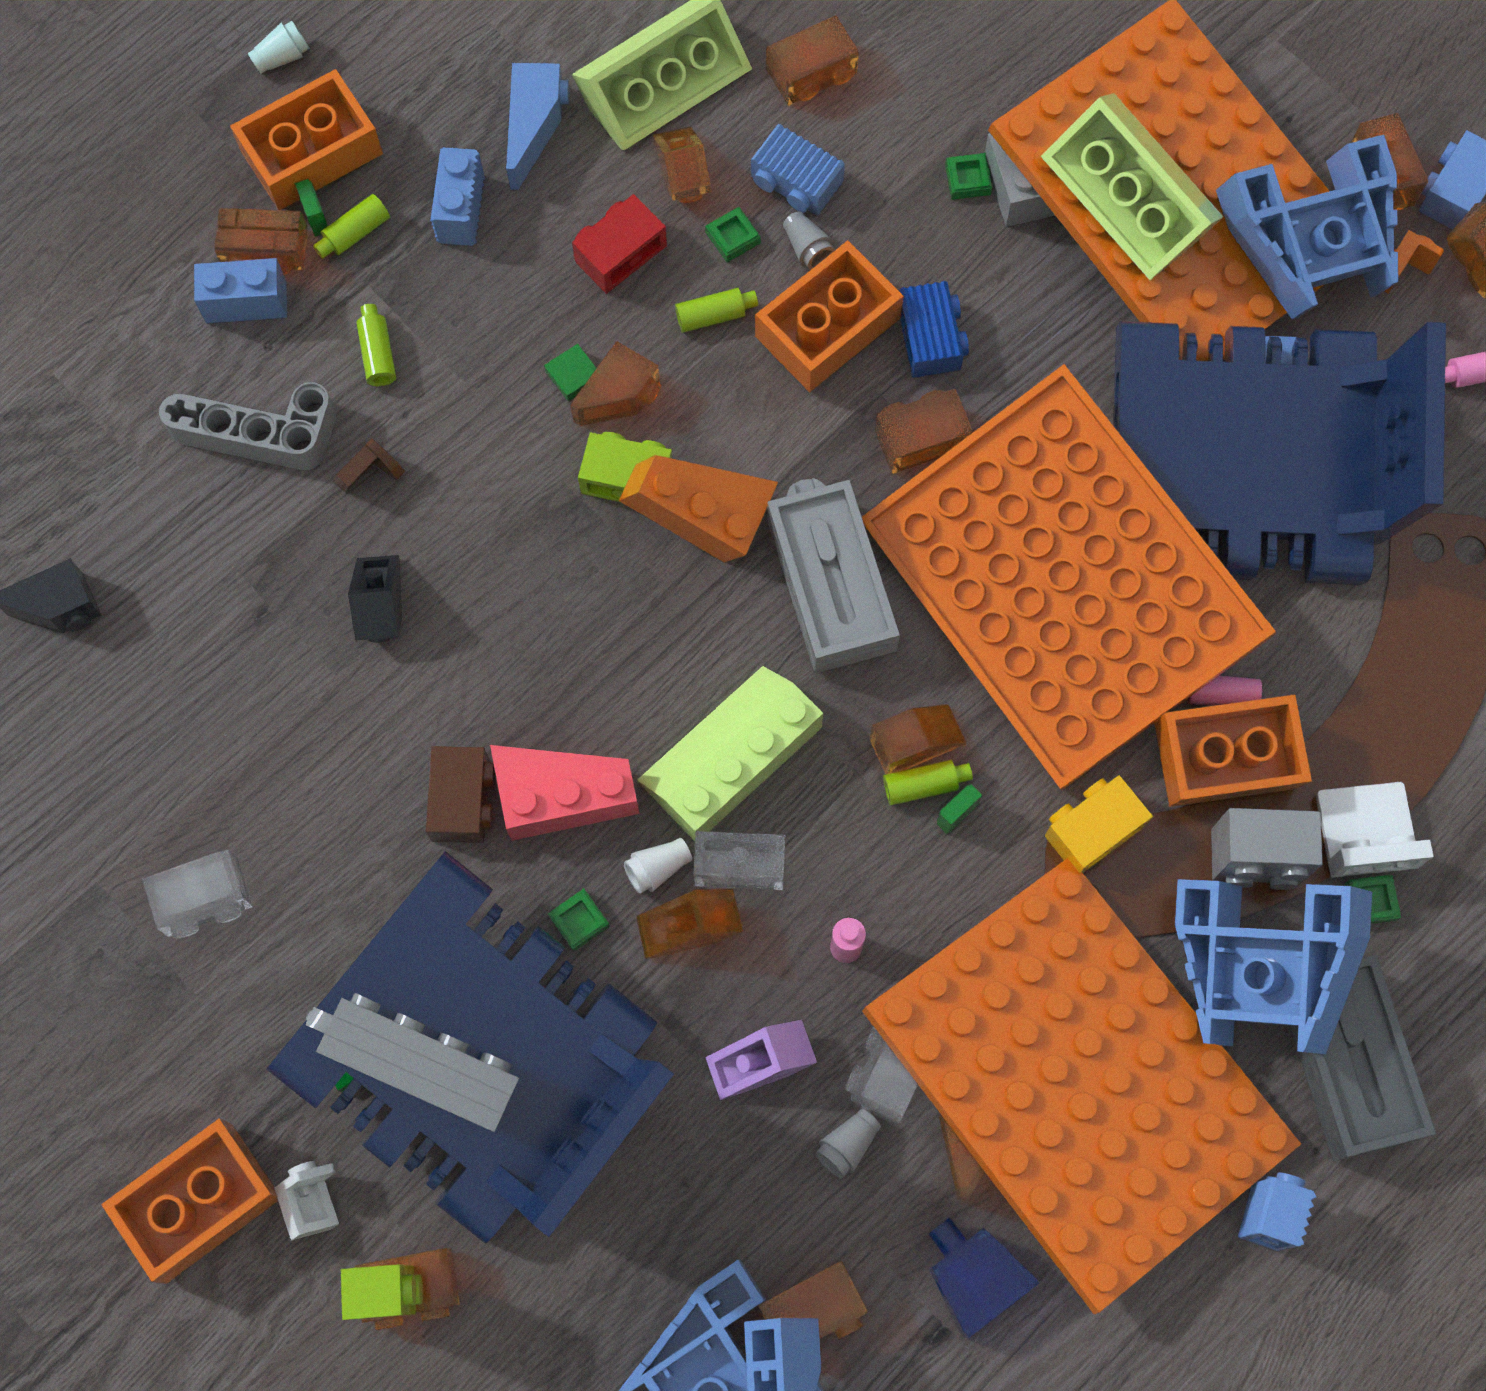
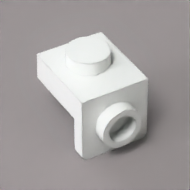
M309 1161L289 1169V1177L274 1187V1190L278 1196L277 1199L291 1241L328 1231L337 1226L339 1222L325 1183L327 1178L336 1173L333 1163L316 1167L315 1161Z

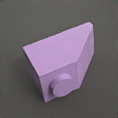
M802 1020L764 1027L705 1057L720 1100L786 1078L817 1063Z

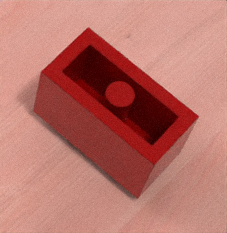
M633 194L624 202L619 201L613 204L605 217L593 226L588 225L580 230L572 242L575 262L607 294L667 247L666 226Z

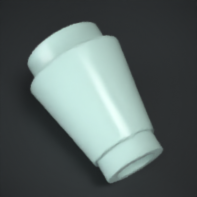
M293 21L285 25L281 22L248 55L260 74L267 70L269 71L303 58L302 53L310 48Z

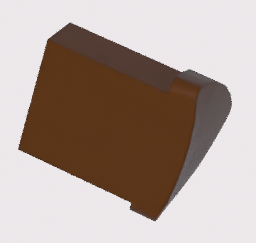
M371 438L336 474L333 482L346 492L373 464L395 480H398L405 473V470L386 450Z

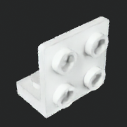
M1402 782L1320 790L1316 794L1318 811L1321 813V827L1331 878L1418 869L1434 857L1430 840L1415 841L1405 786Z

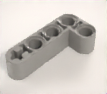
M307 382L295 389L285 416L185 394L168 396L159 408V416L171 437L182 445L298 470H311L321 464L336 421V411L327 390L316 382ZM316 403L322 404L321 408L317 411L306 412L309 406ZM230 424L229 428L225 431L215 432L220 425ZM270 432V435L265 440L254 441L260 433ZM301 441H311L304 449H294Z

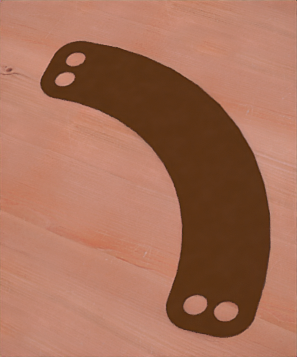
M1429 513L1390 538L1387 589L1381 619L1369 654L1351 688L1331 716L1305 742L1312 782L1298 789L1201 802L1169 811L1151 813L1153 817L1146 827L1100 860L1096 868L1083 873L1134 937L1177 933L1175 915L1178 879L1214 881L1212 880L1211 829L1229 808L1318 811L1316 794L1320 790L1402 782L1405 786L1409 811L1411 812L1427 795L1458 751L1486 692V519L1474 515ZM1422 534H1429L1438 538L1443 546L1441 558L1435 562H1424L1418 559L1412 548L1414 539ZM1463 537L1478 539L1485 548L1483 561L1476 565H1468L1461 562L1455 554L1456 542ZM1322 827V866L1312 873L1308 879L1298 884V887L1295 889L1270 888V883L1253 882L1252 887L1242 888L1240 918L1253 915L1306 892V884L1318 885L1331 877ZM1047 841L1045 848V874L1064 861L1049 841Z

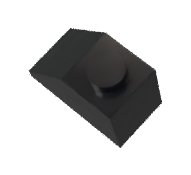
M399 555L356 559L348 592L355 641L368 640L373 643H381L391 638L399 637L402 621Z
M71 558L0 590V609L7 616L59 633L79 631L87 627L91 620L102 616L83 572Z

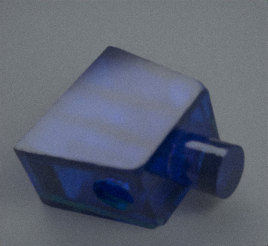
M949 1217L928 1233L944 1255V1258L929 1268L930 1274L964 1339L970 1338L1039 1284L1038 1280L984 1228L969 1239H966Z

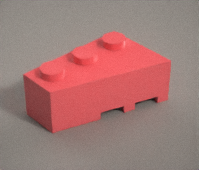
M490 745L505 826L511 841L640 814L628 759Z

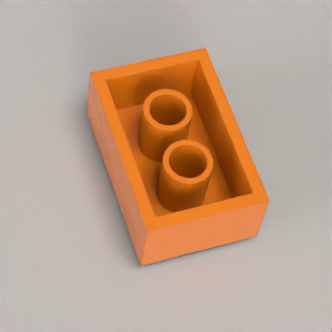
M336 69L230 125L241 153L279 211L300 200L295 183L309 179L313 184L314 190L317 191L383 154L375 127Z
M847 240L755 314V337L810 393L901 319L904 296Z
M1296 695L1166 712L1154 723L1169 807L1298 789L1312 782Z
M219 1118L101 1205L151 1282L167 1284L278 1202V1196L275 1193L274 1185L234 1126Z

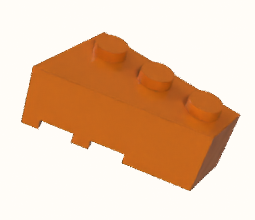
M654 455L635 465L619 501L725 563L746 556L767 509V502L771 500L778 482Z

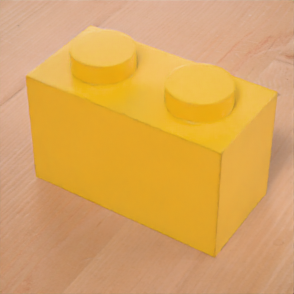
M1120 775L1109 783L1104 778L1100 779L1083 793L1086 798L1085 801L1075 808L1068 803L1049 818L1052 825L1045 834L1046 839L1063 860L1068 858L1079 873L1087 871L1146 827L1153 817Z

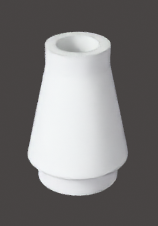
M678 838L666 844L631 853V859L624 862V869L631 884L638 893L646 890L653 892L681 867L691 862L692 855L685 841L682 838Z

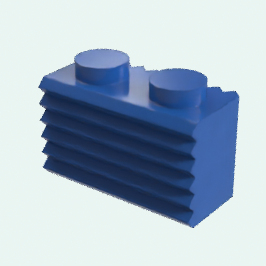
M946 281L899 289V292L904 296L900 323L912 378L961 370L963 357L969 355V344L966 332H958L956 319L961 318L958 295H950L948 282Z

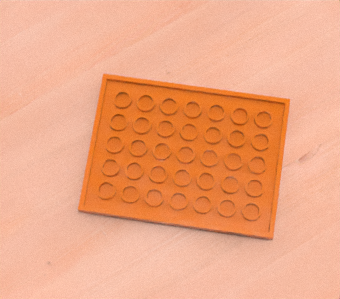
M1169 0L990 125L988 129L990 134L1140 322L1178 324L1179 360H1182L1185 333H1195L1198 340L1196 361H1208V342L1211 334H1221L1223 337L1224 361L1225 332L1230 326L1263 327L1266 330L1287 314L1229 231L1216 190L1235 173L1273 164L1285 203L1329 192V189L1177 0ZM1112 93L1122 101L1223 216L1192 247L1152 280L1145 276L1041 157L1099 97ZM1326 284L1321 285V286L1314 287V288H1313L1314 293L1317 292L1319 289H1321V288H1322L1323 286H1325Z
M1065 364L862 516L866 529L1061 790L1068 787L1158 721L1164 713L1172 711L1276 635V631Z
M1068 858L862 1010L1094 1315L1100 1313L1301 1145L1299 1140L1222 1045L1203 1043L1195 1011L1082 872L1079 873Z

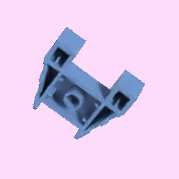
M1384 134L1346 144L1326 160L1335 188L1333 191L1285 203L1273 164L1235 173L1216 190L1229 231L1291 319L1300 317L1318 305L1313 290L1314 287L1363 274L1370 297H1375L1398 283V252H1394V227L1398 224L1397 210H1393V190L1397 188V173Z
M1178 879L1175 927L1178 939L1182 940L1188 961L1185 964L1188 981L1193 982L1199 1007L1196 1010L1203 1043L1233 1046L1234 1021L1298 1026L1297 1052L1326 1054L1370 939L1372 892L1353 886L1306 884L1304 931L1240 928L1242 886L1222 881Z
M742 1260L735 1261L697 1287L687 1303L668 1325L658 1341L619 1391H634L643 1384L646 1385L649 1391H747L746 1357L727 1327L766 1301V1298ZM818 1381L816 1391H824Z

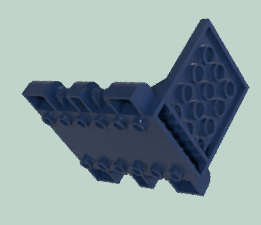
M1120 321L1118 323L1115 341L1113 426L1199 535L1204 537V541L1216 556H1218V537H1220V561L1235 580H1252L1257 576L1261 556V539L1262 565L1264 569H1274L1277 563V540H1289V568L1301 571L1303 564L1304 541H1306L1305 583L1363 585L1371 578L1374 563V544L1383 543L1443 505L1446 323L1427 322L1388 359L1377 361V336L1375 332L1316 329L1310 335L1309 365L1308 342L1306 338H1296L1292 347V365L1281 364L1282 343L1279 337H1269L1265 364V330L1263 327L1230 326L1225 332V362H1223V337L1221 334H1211L1208 342V361H1196L1198 340L1195 333H1185L1182 360H1179L1178 324Z
M445 851L321 1001L317 1009L334 1015L341 998L351 1002L353 995L356 993L380 1004L381 1007L377 1014L392 1021L395 1020L397 1013H400L425 1024L421 1034L434 1040L438 1039L440 1033H444L469 1044L465 1054L480 1060L483 1052L513 1064L509 1074L518 1077L519 1080L495 1132L317 1053L316 1050L325 1033L305 1025L307 1020L266 1070L315 1109L345 1072H347L353 1079L330 1108L337 1114L345 1110L362 1085L372 1092L376 1097L368 1107L363 1108L353 1125L359 1132L365 1129L384 1104L391 1107L363 1142L362 1146L390 1168L421 1131L426 1136L408 1157L403 1167L410 1172L418 1168L425 1160L426 1154L436 1143L448 1154L428 1176L426 1185L435 1190L457 1162L463 1165L459 1173L436 1200L435 1204L485 1244L498 1232L515 1208L536 1228L550 1237L673 1077L674 1073L658 1061L642 1060L634 1057L656 1027L657 1021L610 983L606 984L581 1017L575 1012L586 1000L596 984L589 978L585 982H581L566 1005L553 994L572 974L571 971L574 966L567 960L559 967L544 987L539 984V981L565 949L562 944L542 928L537 926L509 960L504 954L520 936L525 926L517 921L507 929L503 939L496 948L493 947L482 936L501 917L503 909L495 903L474 930L468 927L466 923L487 899L493 889Z

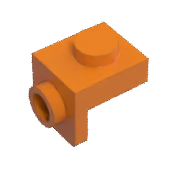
M1408 230L1398 248L1394 249V252H1398V278L1407 264L1426 274H1430L1442 256L1444 249L1437 246L1430 238L1417 235ZM1391 286L1390 288H1388V289L1385 290L1384 292H1386V293L1389 294V292L1391 291V289L1393 288V286Z

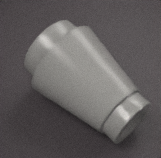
M794 212L785 219L783 228L786 230L801 266L811 270L835 251L834 240L802 212Z
M860 1109L856 1115H853L819 1141L821 1147L815 1152V1155L829 1172L838 1178H843L848 1172L854 1173L881 1125L869 1112Z

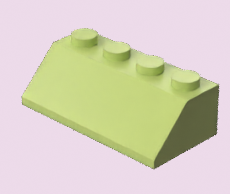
M690 0L572 74V77L589 110L620 149L626 150L752 70V67L721 0Z
M1114 93L1099 97L1041 155L1042 159L1149 280H1152L1192 247L1223 218L1222 214Z
M762 666L647 770L637 782L698 843L822 728L823 712L794 683Z

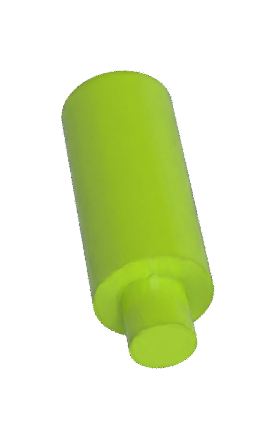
M371 194L321 231L323 238L315 243L313 248L322 259L333 251L339 256L390 219V215L379 198Z
M734 288L675 304V310L681 332L684 333L745 317V310L757 307L758 299L755 290L741 294L739 288Z
M365 304L361 307L362 317L357 320L356 324L366 382L376 387L389 385L396 380V373L386 318L378 314L375 304Z
M952 760L883 775L885 792L890 806L958 791L959 783L973 780L969 763L954 766Z

